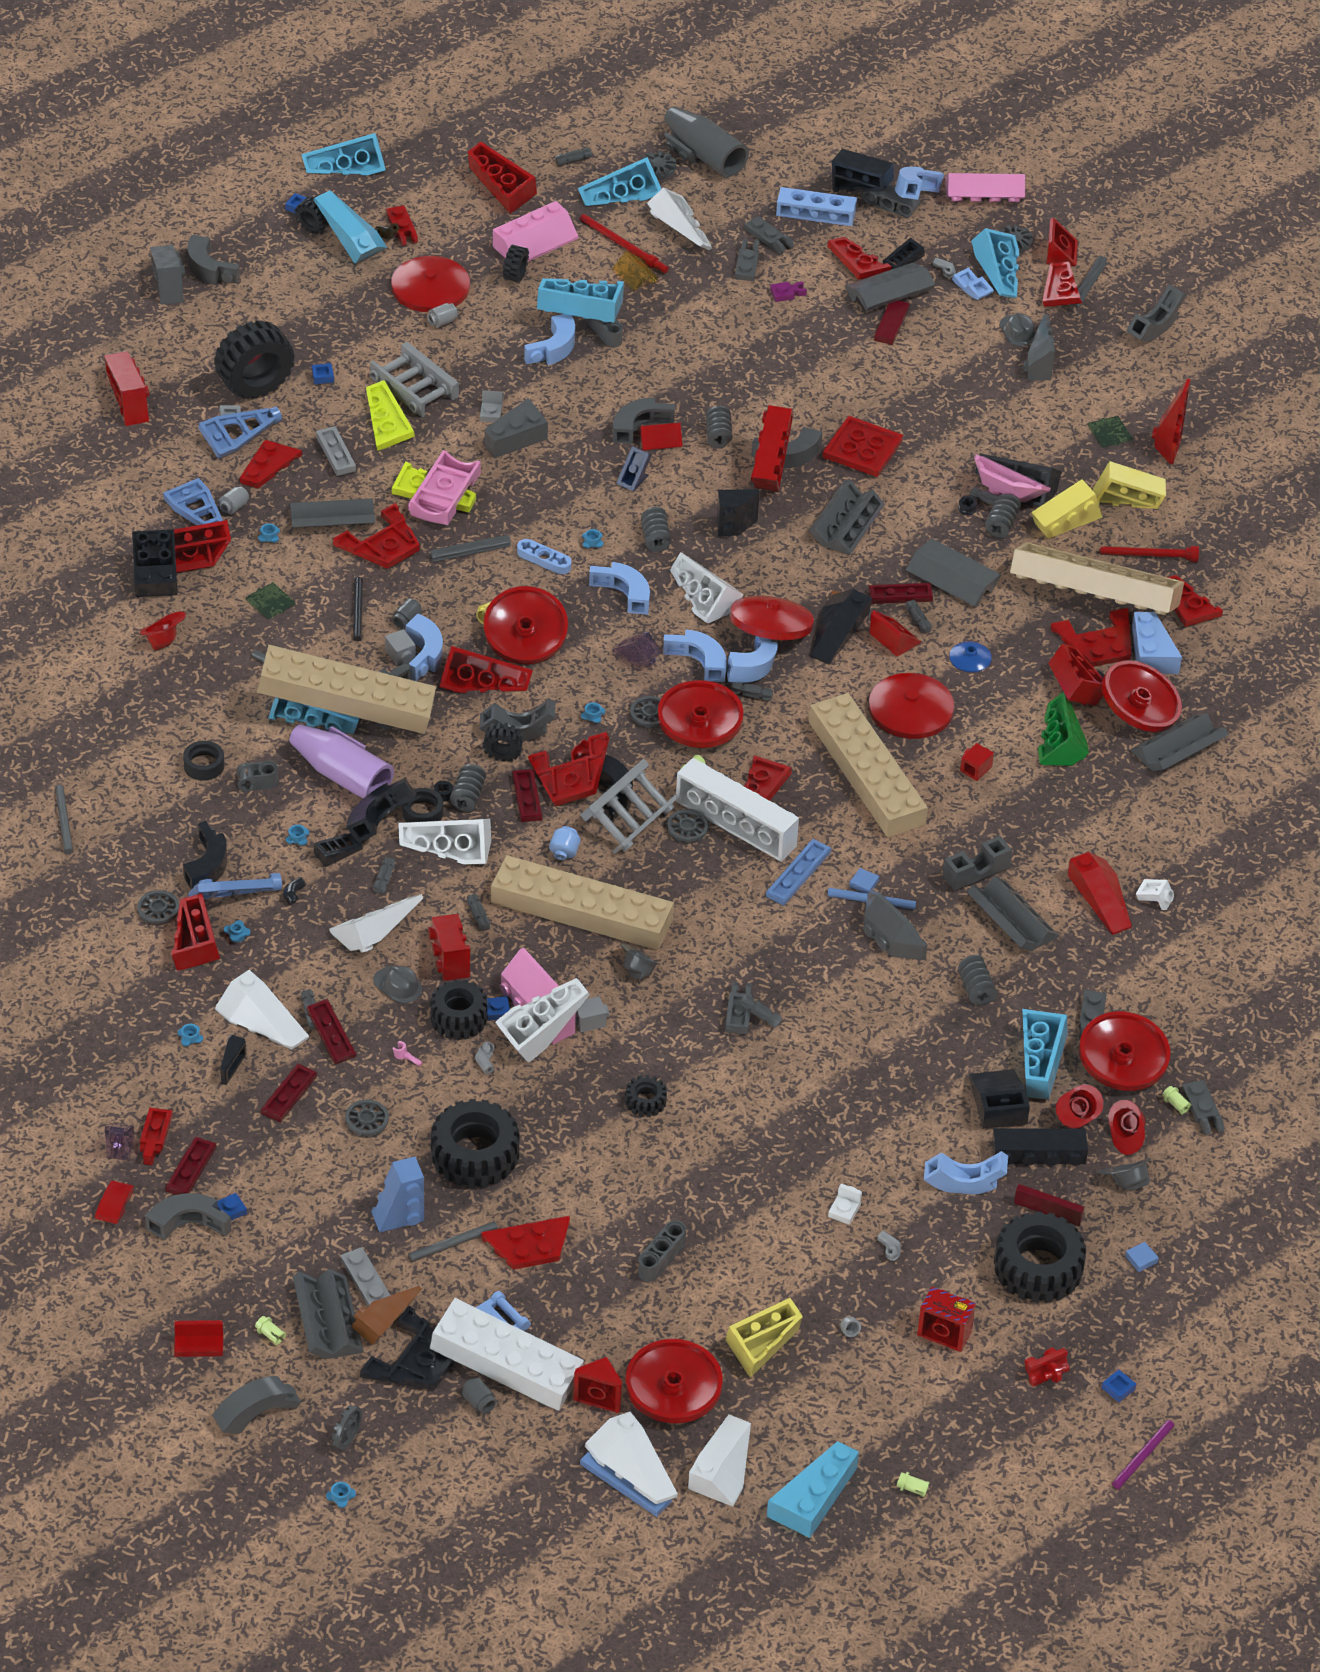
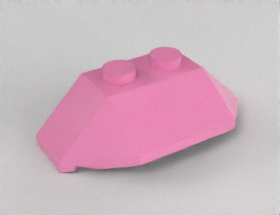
M977 454L974 457L982 484L989 487L988 491L993 494H1012L1020 502L1025 503L1050 492V487Z

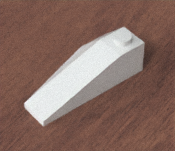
M663 187L647 202L651 208V214L656 219L659 218L700 247L707 250L712 249L705 233L697 228L700 224L692 217L694 212L682 195Z
M680 552L670 569L677 584L684 588L686 600L691 601L694 607L691 608L693 613L708 624L730 614L733 602L744 595L682 552Z
M490 819L399 823V844L421 852L429 851L438 854V857L441 858L449 857L458 860L457 862L461 864L487 863L491 844Z
M421 894L408 897L385 906L383 909L367 913L363 917L351 919L330 928V933L350 951L360 949L362 953L373 949L372 944L381 941L423 899V896Z
M250 970L231 981L215 1007V1010L230 1023L236 1026L237 1024L248 1028V1031L262 1034L268 1037V1040L291 1050L309 1038V1035L266 984Z
M576 978L552 989L550 994L541 998L539 996L534 997L532 1002L521 1006L519 1004L511 1008L495 1023L529 1063L550 1045L590 994Z
M631 1412L610 1418L585 1443L586 1449L598 1464L603 1467L606 1465L615 1471V1476L620 1479L625 1478L631 1482L636 1491L653 1503L659 1504L677 1497L678 1493L647 1434Z
M732 1415L726 1417L691 1468L688 1489L732 1507L734 1506L743 1490L751 1423Z

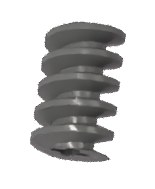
M725 406L711 407L705 412L707 442L714 449H722L733 438L731 412Z
M1006 493L996 498L985 522L986 530L990 535L997 538L1008 536L1016 515L1021 508L1020 500L1016 496Z
M651 507L645 510L641 515V523L646 547L652 552L665 551L669 548V541L671 539L666 512L661 507Z
M468 764L459 770V775L450 795L451 805L455 809L466 813L474 811L482 786L484 785V780L486 779V772L482 767Z
M974 954L964 958L958 966V972L970 1001L976 1005L991 1003L996 999L997 991L991 976H989L990 973L983 957Z

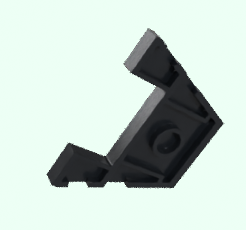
M408 1305L397 1320L398 1326L416 1334V1336L393 1366L371 1356L360 1370V1377L435 1390L455 1361L430 1349L434 1330L429 1326V1322L425 1318H420L415 1313V1309Z

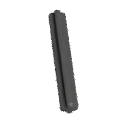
M1102 255L1097 257L1078 287L1082 302L1107 264V258ZM1071 304V306H1075L1076 308L1081 305V304Z
M502 535L433 549L430 551L432 561L436 562L509 547L511 540L509 535Z

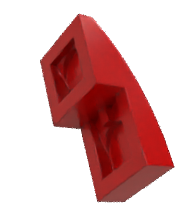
M111 1180L99 1203L95 1219L118 1224L125 1213L126 1203L133 1194L134 1185Z

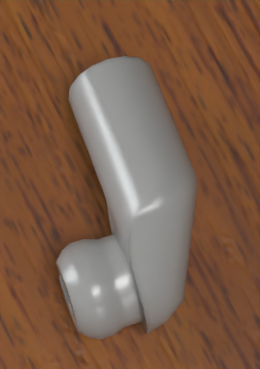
M939 258L934 259L933 267L941 269L946 278H952L956 274L953 263Z
M489 1041L484 1042L475 1055L476 1062L485 1074L494 1071V1066L490 1062L494 1045Z
M881 1231L877 1240L886 1246L885 1255L887 1259L891 1261L897 1260L901 1255V1243L886 1231Z

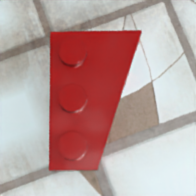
M846 237L828 240L827 247L858 280L875 276L892 268L888 263H880L877 256L864 253L861 246Z
M1069 262L1050 263L1042 300L1044 307L1082 304Z
M264 440L240 476V483L260 488L272 479L275 473L282 468L288 467L295 458H300L302 450Z
M1177 575L1167 577L1184 582L1180 605L1174 611L1185 627L1223 615V610L1217 606L1215 608L1209 603L1210 600L1208 598L1199 596L1194 592V588Z
M754 755L753 764L748 773V781L744 787L770 801L792 774L791 767Z

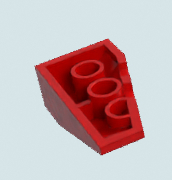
M1186 379L1161 417L1158 427L1154 426L1153 429L1154 447L1169 464H1174L1182 439L1191 379Z

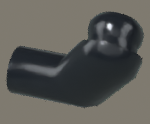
M298 877L284 887L283 898L287 900L288 904L291 905L298 900L295 892L306 886L304 879Z

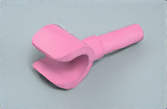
M397 1042L399 1049L393 1047V1053L397 1059L405 1058L419 1067L422 1065V1061L407 1052L404 1042Z

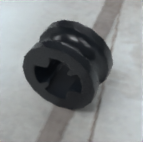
M965 496L959 500L958 510L961 514L973 515L976 512L977 501L975 498Z
M439 781L434 785V790L441 795L443 801L450 800L453 785L448 781Z

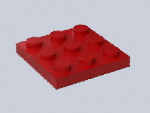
M848 415L824 449L822 458L878 477L902 443L903 434Z

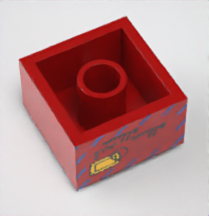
M931 1286L920 1307L917 1335L962 1352L973 1329L976 1303Z

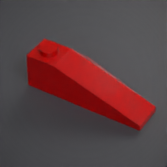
M450 645L439 687L459 693L480 690V692H487V690L527 691L533 670Z
M1091 852L1070 858L1067 876L1110 933L1114 935L1132 928L1117 874L1109 863Z

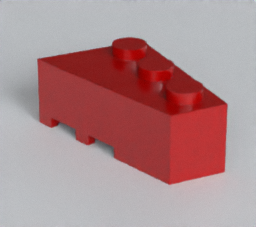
M1061 644L1048 664L1067 699L1083 705L1096 706L1103 697L1102 676L1076 646Z
M202 893L180 899L177 917L178 925L174 935L175 944L171 954L176 970H184L219 960L220 955Z
M458 914L432 917V926L428 927L429 939L434 940V943H432L433 956H438V960H436L437 972L442 973L444 981L470 977V946L465 945L467 937L465 934L463 935V926Z

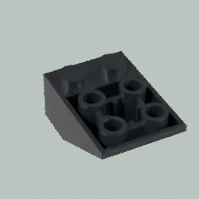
M174 529L132 531L135 596L178 595Z
M1014 1069L969 1074L982 1129L1028 1124L1029 1101L1026 1090Z

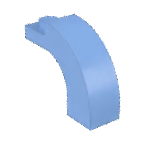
M904 167L899 171L895 192L901 198L918 199L920 191L939 193L944 174L942 172L924 170L921 167Z
M561 314L552 316L551 331L554 336L548 340L524 346V360L527 364L546 360L548 365L561 361L570 354L575 343V322L572 315Z
M612 562L611 568L590 566L589 586L618 589L628 598L627 613L648 615L650 589L647 580L640 572L628 565Z
M417 614L406 624V633L414 644L422 649L409 663L411 667V680L417 681L421 676H425L428 670L435 673L440 667L443 658V639L439 628L430 619Z
M686 630L685 636L664 634L663 655L693 657L700 661L704 667V681L725 682L726 655L716 640L704 633L693 630Z
M755 636L754 652H730L726 666L728 682L747 683L765 677L772 668L777 652V642H771V639Z
M1001 1151L981 1163L962 1164L940 1153L925 1162L924 1181L945 1192L973 1195L989 1192L997 1188V1179L1007 1174L1008 1155Z

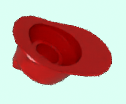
M179 611L166 615L154 624L140 630V634L146 635L154 650L167 647L175 640L177 634L176 625L186 617V613Z
M1085 1084L1063 1094L1056 1103L1058 1119L1063 1125L1073 1129L1080 1128L1094 1120L1101 1114L1103 1109L1101 1093L1095 1087Z
M1120 1100L1114 1103L1108 1115L1112 1141L1120 1153L1132 1155L1143 1146L1145 1140V1117L1134 1102Z

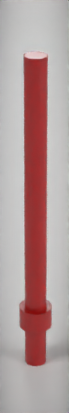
M586 214L580 216L582 222L638 256L651 268L655 267L663 273L668 272L669 267L660 262L659 258L653 254H647Z

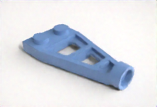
M275 406L270 409L265 408L216 416L199 423L198 429L218 459L238 451L271 425L281 422L282 415ZM256 418L260 425L250 430L244 420ZM237 424L243 434L236 439H231L224 426Z
M199 478L163 493V499L175 512L195 525L223 521L210 490ZM200 499L205 504V506L196 510H191L186 506ZM209 513L214 517L208 521L199 518Z
M280 873L269 874V879L212 882V879L200 880L199 884L195 885L188 895L190 897L202 893L204 899H210L213 897L269 890L279 891L282 889V879Z

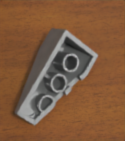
M1045 313L1028 351L1027 361H1023V373H1027V380H1051L1055 353L1054 338L1050 328L1049 315Z

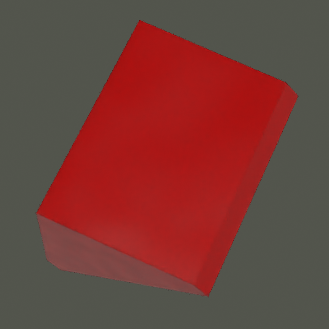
M1053 217L1050 219L1046 264L1069 262L1071 267H1075L1077 265L1078 240Z
M875 610L872 611L869 634L897 657L922 642L894 618Z
M607 1356L576 1368L574 1372L573 1400L620 1413L622 1381Z

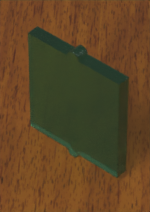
M1119 416L1106 419L1101 418V420L1088 423V427L1102 448L1133 440Z
M273 582L261 589L258 588L256 592L245 597L267 619L279 613H284V610L295 605V601Z

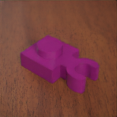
M802 281L796 282L794 285H790V282L770 284V291L775 302L793 300L795 295L805 296L807 294V289L804 288V282Z

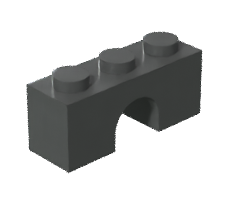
M1001 836L982 843L980 852L972 859H969L964 851L944 860L943 878L954 891L1010 868L1012 849Z

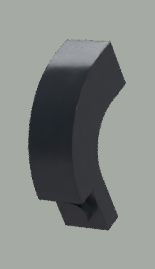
M605 755L599 784L609 789L629 770L617 759ZM632 780V781L630 782V784L632 785L631 788H632V790H633V780ZM617 793V800L628 812L632 802L625 794ZM605 804L602 807L605 810V815L610 820L616 819L619 816L611 806L608 807Z
M406 778L391 785L385 783L369 793L355 806L348 817L346 827L356 842L360 843L377 834L378 824L389 812L416 799L417 794Z
M206 821L198 823V837L205 847L206 853L196 860L183 864L184 880L190 890L199 884L200 880L212 879V882H216L222 876L227 866L225 836L223 833L216 834L214 828H210Z

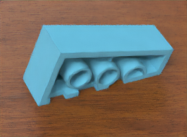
M543 278L538 288L537 309L614 323L623 302L624 281H617L616 285L607 284V281H599V284H589L587 280L570 283L568 279Z
M277 697L274 699L268 719L274 720L276 717L286 718V722L294 723L295 720L306 722L307 726L312 727L324 725L328 730L333 726L341 732L354 734L360 719Z
M1022 1009L1027 1097L1049 1100L1068 1035L1067 1015Z
M837 1441L768 1500L767 1517L810 1538L856 1471L859 1451Z

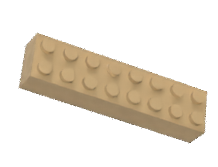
M1028 542L1015 548L1010 573L1016 574V577L1020 579H1028L1029 577L1036 579V582L1040 584H1056L1055 587L1059 589L1072 588L1079 594L1092 593L1099 599L1111 598L1115 599V602L1118 604L1131 603L1135 604V608L1143 610L1151 608L1155 609V613L1163 615L1170 613L1180 605L1184 586L1183 581Z
M268 645L257 693L425 734L430 719L436 686Z
M846 693L810 705V725L885 835L890 837L926 825L928 807L850 694Z
M506 855L491 885V903L658 951L673 921L674 902L508 855Z

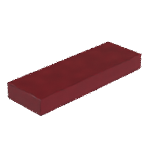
M898 300L888 304L875 333L874 341L890 345L894 344L909 310L910 303Z
M931 583L869 585L868 587L869 596L872 597L871 604L906 603L911 600L916 602H933Z
M534 769L512 771L520 821H542V811Z
M328 998L307 1006L306 1010L334 1064L337 1065L355 1058L356 1052Z
M297 1063L261 1108V1114L281 1123L316 1079L317 1072Z
M195 1136L167 1183L165 1191L175 1195L190 1193L216 1150V1143Z
M1018 1184L1015 1192V1204L1046 1215L1053 1213L1057 1218L1063 1217L1067 1219L1068 1223L1077 1226L1081 1225L1084 1206Z

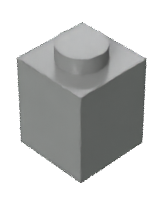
M404 629L385 636V651L396 666L404 663L407 664L416 657V645Z
M600 996L586 999L575 1014V1021L580 1033L606 1027V1018L609 1017L608 1007L606 1004L603 1005Z

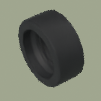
M194 742L186 747L183 753L184 770L192 779L209 781L221 775L225 768L224 751L215 742ZM200 755H209L217 759L213 764L207 766H200L191 762L192 759Z
M429 788L414 789L417 794L416 799L402 805V816L406 823L441 821L443 817V799L439 793ZM426 802L436 807L429 813H417L410 809L412 805Z

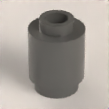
M406 599L393 613L392 622L394 625L405 629L406 624L417 614H422L420 603L414 599Z
M480 1378L469 1379L463 1385L462 1396L477 1412L486 1414L496 1406L495 1394Z

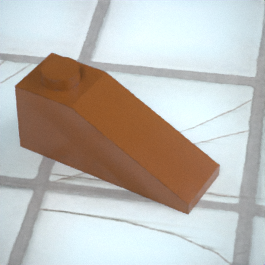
M417 1286L373 1301L367 1308L362 1306L353 1316L357 1320L351 1327L370 1344L374 1345L419 1294L422 1288Z

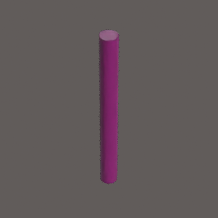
M1167 1420L1116 1477L1112 1482V1486L1117 1489L1123 1486L1173 1429L1175 1425L1171 1420Z

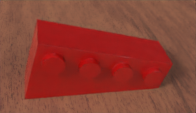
M480 141L467 152L471 171L510 214L537 194L535 176Z
M128 351L104 355L106 374L114 391L116 401L119 403L121 415H124L125 426L149 422L146 398L149 397L148 385H145L143 376H140L139 367H136L135 359L130 357Z
M768 405L767 411L763 412L762 423H764L763 430L759 432L758 442L760 444L755 453V465L751 474V481H753L755 488L779 492L794 416L792 408Z

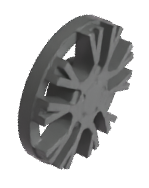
M663 151L653 154L649 152L646 156L642 157V159L648 157L653 171L656 172L657 179L667 178L676 171V159H673L668 152L666 154H663Z
M1008 225L1004 229L999 230V232H1008V234L1015 235L1017 245L1020 246L1019 253L1031 248L1033 235L1029 233V229L1026 227L1023 229L1019 228V225H1013V227Z
M644 696L632 703L630 715L631 719L636 722V725L640 727L645 726L646 729L656 726L660 728L658 705L652 703L653 701L659 703L661 698Z
M683 809L674 812L669 817L667 828L669 835H672L676 841L691 844V842L700 841L706 836L708 821L698 811ZM688 814L694 815V816H695L694 819L691 818V817H688Z
M163 890L151 891L143 895L138 901V914L147 924L153 923L156 926H161L162 923L168 924L178 916L179 901L170 892ZM157 896L158 898L152 900L150 897ZM170 900L174 901L172 904H167Z
M359 1100L348 1107L345 1121L350 1132H355L356 1136L359 1135L361 1137L365 1135L371 1138L372 1136H377L378 1133L384 1132L389 1122V1114L385 1106L377 1101ZM358 1106H360V1108L362 1109L359 1112L355 1110V1108ZM377 1107L380 1111L375 1112L374 1109Z
M349 1405L346 1410H343V1413H341L342 1421L340 1424H335L337 1425L334 1427L336 1431L332 1433V1439L334 1440L332 1445L340 1450H345L350 1445L362 1421V1409L354 1405Z

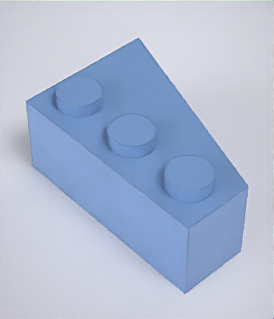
M416 1157L393 1162L384 1181L385 1188L383 1192L378 1194V1204L371 1210L379 1232L407 1225L413 1226L424 1221V1176Z

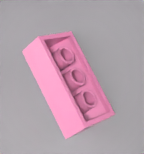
M948 173L945 176L946 197L951 198L952 202H962L963 198H970V202H982V198H989V202H1001V199H1008V202H1020V199L1025 198V174Z
M557 201L493 229V247L504 258H506L509 247L513 244L529 249L528 262L578 239V234L568 211Z
M525 948L517 952L501 973L500 990L504 996L510 997L514 1006L519 1004L521 1006L532 1002V998L537 996L541 998L550 994L552 989L558 987V984ZM575 1014L551 1042L552 1045L575 1033Z

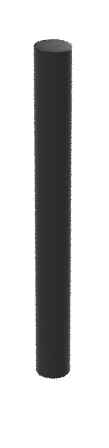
M361 577L354 579V641H361L363 579Z

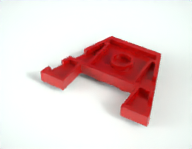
M396 503L381 511V517L390 525L369 538L360 541L348 530L333 538L334 546L387 569L420 551V544L411 528L407 526L405 517L400 513Z
M1128 608L1109 612V618L1114 627L1082 634L1075 633L1069 620L1051 623L1050 629L1061 636V640L1065 644L1076 646L1093 667L1131 659Z
M607 732L588 737L589 756L554 767H550L549 754L546 750L528 756L530 763L555 806L597 793L609 743Z

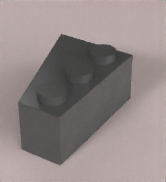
M174 245L150 247L151 265L155 281H157L159 286L157 291L160 296V304L184 302L182 278L185 277L184 265L182 266L179 251H175Z
M527 398L485 428L484 446L493 458H497L548 439V422L531 400Z

